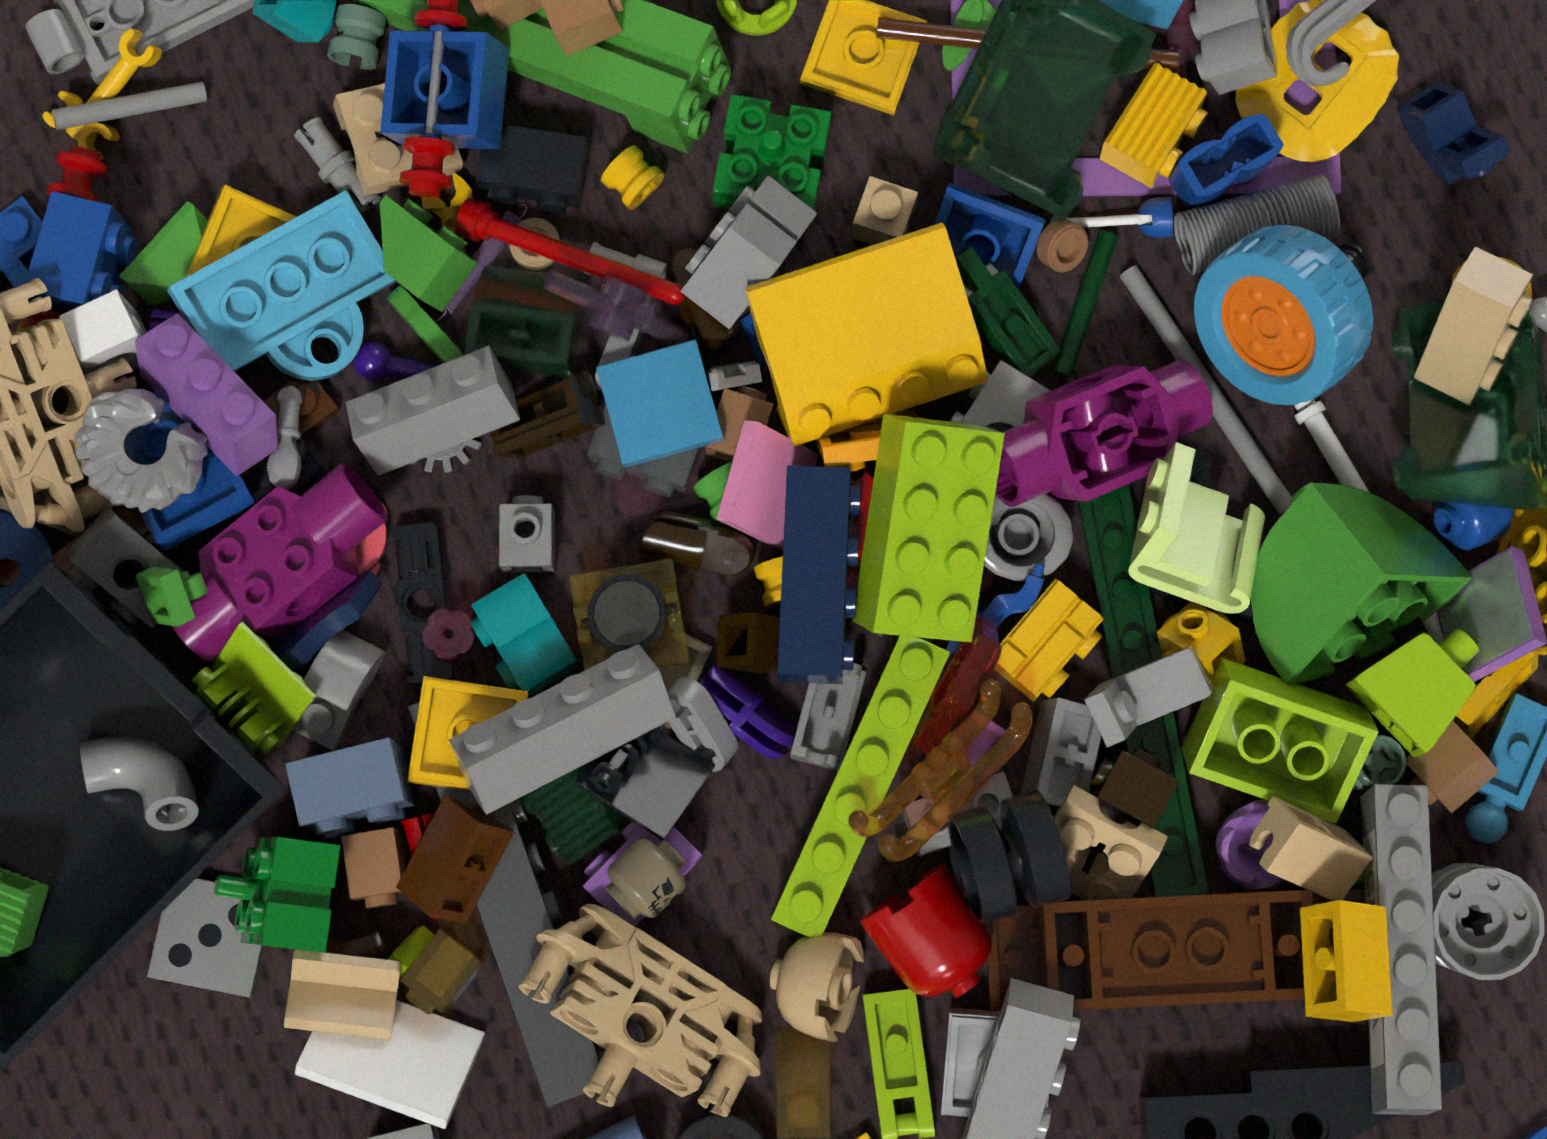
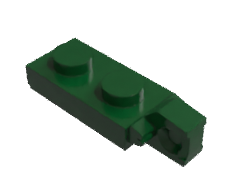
M972 247L959 251L954 256L976 326L1001 361L1031 378L1061 352V349L1004 269L998 271L991 263L984 265Z

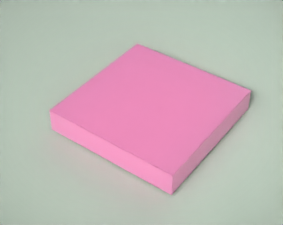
M744 420L717 520L774 548L783 550L787 466L816 467L819 454L803 445L793 447L788 437L760 422Z

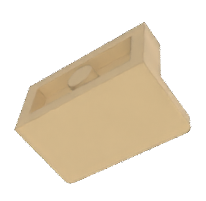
M295 950L292 960L284 1028L391 1040L401 963L393 960Z

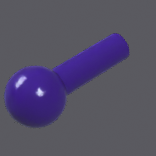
M368 341L361 344L358 353L353 358V366L356 373L367 381H380L388 375L405 379L437 366L394 356L385 344L378 341Z

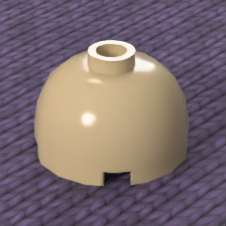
M824 932L822 937L816 938L804 936L790 946L783 959L778 958L775 961L770 975V987L776 990L778 1008L783 1018L792 1027L814 1038L831 1042L838 1040L834 1031L846 1032L854 1015L860 986L851 991L854 961L864 963L861 941L856 937L831 932Z

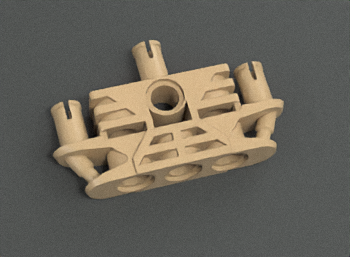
M36 278L29 283L0 293V485L13 516L23 528H32L35 520L44 521L46 524L65 525L73 532H83L84 520L102 513L107 506L114 508L120 505H112L109 499L99 496L98 490L88 485L75 491L72 490L70 484L82 480L83 475H86L81 471L82 461H78L76 457V450L80 445L74 440L75 434L84 425L83 417L86 415V408L93 398L104 392H120L128 388L136 389L137 384L135 376L129 378L123 376L114 380L117 377L133 372L129 363L123 358L83 375L64 323L60 318L46 319L38 322L37 325L22 328L20 332H10L8 324L42 311H49L52 307L50 296L38 297L28 301V298L48 291L44 283L39 278ZM59 387L65 390L69 399L68 407L62 414L57 413L52 406L53 393ZM41 421L47 423L48 425L42 426ZM44 490L50 503L34 505L33 494Z
M586 904L579 909L581 918L575 922L570 921L557 930L547 929L537 934L536 938L543 947L518 987L526 996L529 995L531 990H536L531 999L547 1004L551 1000V995L568 965L575 968L568 980L571 984L563 989L559 996L562 1000L554 1005L550 1014L606 1049L592 1077L583 1088L584 1093L588 1097L593 1098L595 1093H598L600 1095L596 1102L613 1107L616 1097L633 1067L678 1096L685 1097L699 1089L702 1083L699 1077L707 1074L711 1066L708 1061L717 1058L720 1062L703 1094L699 1096L697 1101L704 1109L708 1108L710 1103L714 1104L710 1110L711 1113L728 1117L730 1109L747 1076L757 1077L761 1074V1064L755 1055V1038L752 1036L753 1024L756 1025L762 1022V1013L755 1004L644 931L632 926L614 913L598 905ZM591 931L598 938L595 946L581 940L583 935ZM628 1019L635 1020L641 1025L644 1036L642 1043L634 1041L629 1036L626 1026ZM728 1019L737 1021L736 1036L724 1028Z

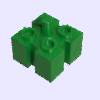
M731 94L724 129L725 150L733 151V155L720 153L713 187L714 207L729 210L747 186L756 192L766 177L770 176L815 211L821 170L810 167L811 165L824 166L830 133L831 111L791 105L790 114L787 117L771 114V101Z
M281 837L255 838L254 847H248L245 852L242 870L243 878L218 875L214 886V894L218 897L243 899L238 903L235 916V930L242 932L240 943L326 953L331 917L329 902L331 888H335L340 845Z

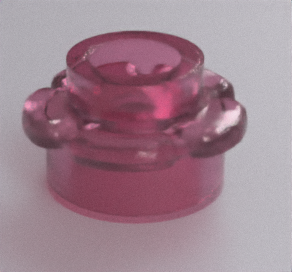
M439 609L429 616V624L424 627L422 638L425 646L428 649H433L438 658L445 660L455 659L461 652L465 653L471 648L474 641V633L470 630L472 622L465 613L460 610L449 612L448 609ZM446 629H451L454 632L451 638L444 637L443 632Z

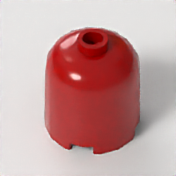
M943 862L916 878L918 884L908 891L909 897L900 901L897 894L894 893L863 916L860 923L904 984L912 992L924 997H936L950 990L953 996L957 998L981 981L976 972L987 962L990 956L992 938L984 923L979 924L975 919L967 898H964L961 894L954 874Z

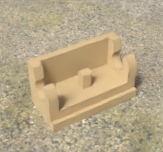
M1273 796L1267 804L1270 808L1250 838L1249 845L1259 850L1265 845L1266 839L1273 834L1272 844L1265 850L1259 864L1267 872L1307 890H1312V892L1332 901L1343 900L1373 857L1345 829Z

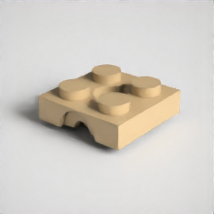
M385 83L337 94L333 102L341 130L345 129L350 137L356 159V173L364 195L406 187L407 185L399 182L400 173L411 169L412 154L404 150L403 146H397L385 137L380 138ZM455 148L454 155L444 158L442 172L446 175L460 172L463 167V161L458 148Z
M1073 785L1054 816L1068 865L1071 893L1085 901L1132 898L1161 854L1168 837L1143 822L1138 827L1128 821L1124 824L1115 823L1109 818L1108 810L1099 806V798ZM1101 842L1105 845L1103 852L1106 854L1097 853L1088 874L1081 871L1091 850L1090 846L1096 847Z

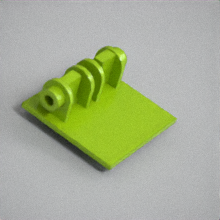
M243 622L238 624L210 669L208 667L203 668L192 679V682L198 687L195 692L213 709L228 699L217 713L220 718L225 717L235 708L239 710L228 724L231 729L236 728L248 719L237 729L236 733L253 751L259 749L264 755H267L276 746L279 748L284 743L316 697L307 687L302 677L292 672L270 650L266 641L260 636L255 635Z

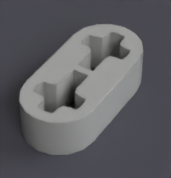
M682 677L677 679L667 690L676 718L668 722L682 745L715 765L712 772L720 771L738 750V742L735 735L704 686L691 678Z

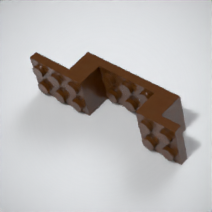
M1364 889L1350 890L1343 901L1364 903ZM1312 890L1066 901L1033 908L1031 905L1017 906L1016 914L984 923L992 938V951L986 962L989 1010L1001 1011L1011 978L1074 995L1073 1010L1305 999L1300 908L1327 903L1332 900L1312 892Z

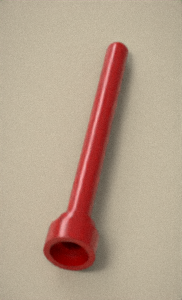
M469 197L463 202L457 214L455 233L470 241L479 242L481 239L488 241L494 238L673 305L680 304L685 299V295L680 292L683 287L676 283L499 219L498 213L492 211L491 205Z

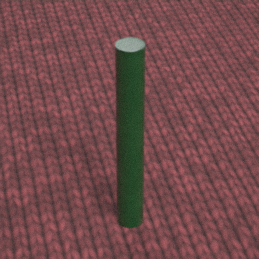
M1099 231L1060 345L1061 352L1057 355L1052 369L1054 374L1066 378H1071L1118 240V236L1111 232Z

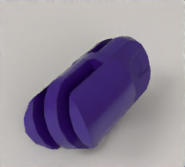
M714 661L708 671L709 676H704L700 684L706 688L735 738H741L756 751L772 759L781 758L788 754L789 749L787 746H793L796 735L793 725L765 703V696L731 670L716 667V661Z

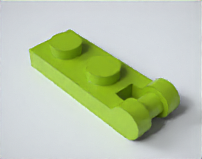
M910 989L862 995L881 1139H898V1136L918 1134L919 1139L935 1137L916 993ZM913 1097L915 1112L895 1115L893 1099Z

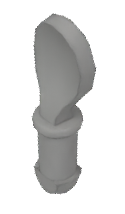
M294 386L284 387L278 394L277 439L280 440V443L278 444V449L270 454L267 463V471L271 483L275 487L279 486L286 490L294 487L299 479L301 470V456L297 451L296 441L301 437L299 432V413L302 396L300 391Z

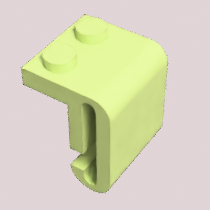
M1176 442L1164 460L1157 458L1149 471L1128 569L1129 574L1139 583L1211 609L1230 614L1243 612L1250 604L1265 515L1259 507L1250 504L1245 510L1243 520L1226 515L1229 495L1190 482L1196 449Z

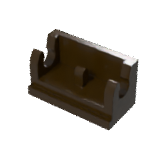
M581 371L575 375L571 374L564 377L563 381L517 399L516 403L520 420L490 432L494 444L492 450L496 457L522 458L604 426L605 421L591 372Z

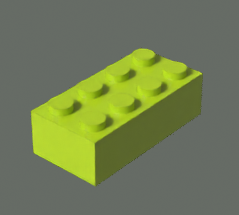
M891 414L883 415L857 585L856 618H852L853 622L872 633L972 642L1005 433L981 425Z

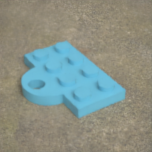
M345 190L169 286L167 291L188 325L234 372L266 355L271 363L283 373L297 379L313 381L326 379L339 373L353 360L361 346L364 331L363 318L357 303L396 282V280L384 271L383 250ZM319 337L332 340L338 349L336 361L329 364L318 362L311 353L312 341Z

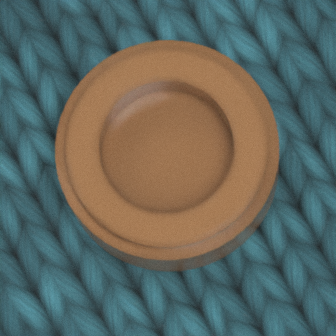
M1062 218L1051 222L1042 231L1038 239L1037 255L1039 260L1057 272H1068L1074 269L1087 252V233L1084 228L1068 219Z

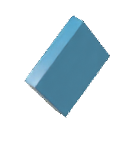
M696 340L596 367L624 468L724 441Z

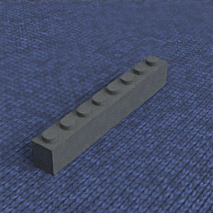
M419 703L408 706L415 728ZM436 786L441 801L444 795L456 798L470 810L473 805L481 807L471 791ZM520 797L490 813L515 833L480 896L477 907L547 1107L585 1094L583 1088L592 1077L606 1049L550 1014L554 1005L562 1000L559 996L563 989L571 984L568 980L575 970L573 966L568 965L551 995V1000L547 1004L531 999L536 990H531L529 995L526 996L518 987L543 947L536 938L537 934L547 929L557 930L554 923L563 920L553 890L544 893L537 873L546 869L537 843L533 841L526 844L520 824L527 822L528 817Z

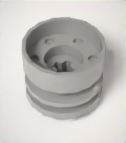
M1453 863L1431 874L1436 964L1478 980H1502L1522 971L1537 955L1544 937V911L1535 891L1519 876L1500 868L1476 863ZM1469 909L1478 911L1480 918L1472 922V928L1462 926L1461 918L1469 916Z

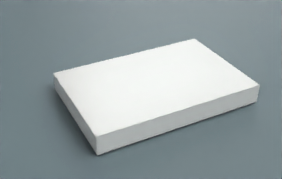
M396 1000L391 1040L312 1031L296 1064L295 1075L446 1129L481 1048L485 1032Z

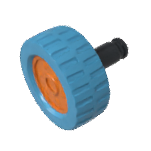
M1290 225L1266 226L1235 242L1207 266L1205 272L1200 277L1194 297V318L1197 333L1212 363L1231 384L1255 399L1276 405H1297L1301 402H1308L1336 385L1362 360L1371 341L1373 308L1367 287L1363 281L1370 270V262L1366 252L1361 247L1352 243H1345L1337 247L1315 232Z

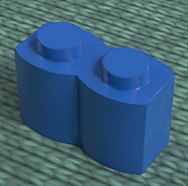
M1265 114L1252 115L1231 126L1221 140L1207 141L1189 150L1182 157L1168 181L1186 210H1191L1198 206L1201 207L1202 205H1210L1217 201L1230 185L1243 184L1261 175L1281 151L1284 144Z

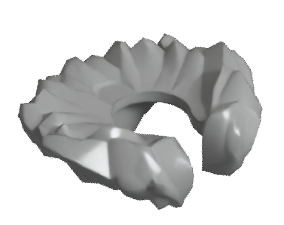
M128 388L120 392H104L93 398L86 408V415L83 417L84 425L77 431L74 439L80 445L76 450V457L78 461H82L81 471L89 477L88 486L98 490L99 496L109 499L112 505H124L127 508L138 507L141 513L152 508L157 510L167 508L182 494H191L202 475L203 458L208 454L205 445L207 440L205 434L194 431L192 424L189 422L179 424L169 432L166 451L157 462L150 465H140L128 458L124 448L128 434L139 426H144L151 422L159 423L165 406L164 400L157 398L152 392L145 389Z

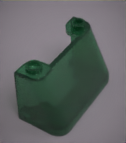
M1001 0L938 130L933 145V156L951 167L1040 210L1066 220L1070 211L1079 204L1084 190L1081 184V173L1071 166L1115 76L1129 77L1133 73L1140 72L1147 65L1152 52L1151 45L1157 33L1098 0Z
M1445 301L1399 308V329L1392 330L1391 340L1396 360L1404 359L1409 371L1410 446L1403 447L1401 458L1393 460V475L1397 489H1405L1410 499L1526 511L1547 508L1545 362L1540 333L1531 308L1529 307L1519 327L1510 326L1518 334L1505 358L1502 360L1496 357L1495 359L1503 363V367L1490 391H1487L1480 387L1470 405L1414 378Z

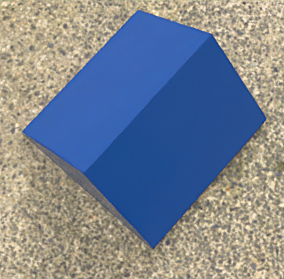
M949 183L934 225L943 222L954 255L961 250L972 247L984 265L991 263L998 271L1004 269L1019 290L1046 219Z

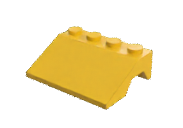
M943 222L744 287L757 338L770 370L777 397V416L793 447L882 418L884 414H894L988 382L979 334Z

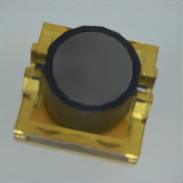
M672 558L570 576L574 600L573 611L577 622V636L582 650L585 670L609 659L613 654L626 650L636 644L641 646L657 668L690 663Z

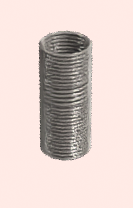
M1318 174L1317 176L1305 177L1288 184L1276 185L1273 188L1270 187L1262 191L1258 190L1256 193H1246L1239 197L1227 198L1225 201L1221 200L1210 205L1207 204L1192 208L1191 210H1183L1181 213L1177 212L1174 217L1176 241L1182 251L1181 240L1187 250V239L1192 251V258L1187 251V259L1182 252V261L1186 270L1191 275L1204 273L1207 266L1227 248L1260 228L1272 226V222L1274 226L1279 224L1285 225V223L1291 226L1292 222V226L1308 229L1326 239L1336 237L1340 230V216L1336 197L1328 179L1322 174Z

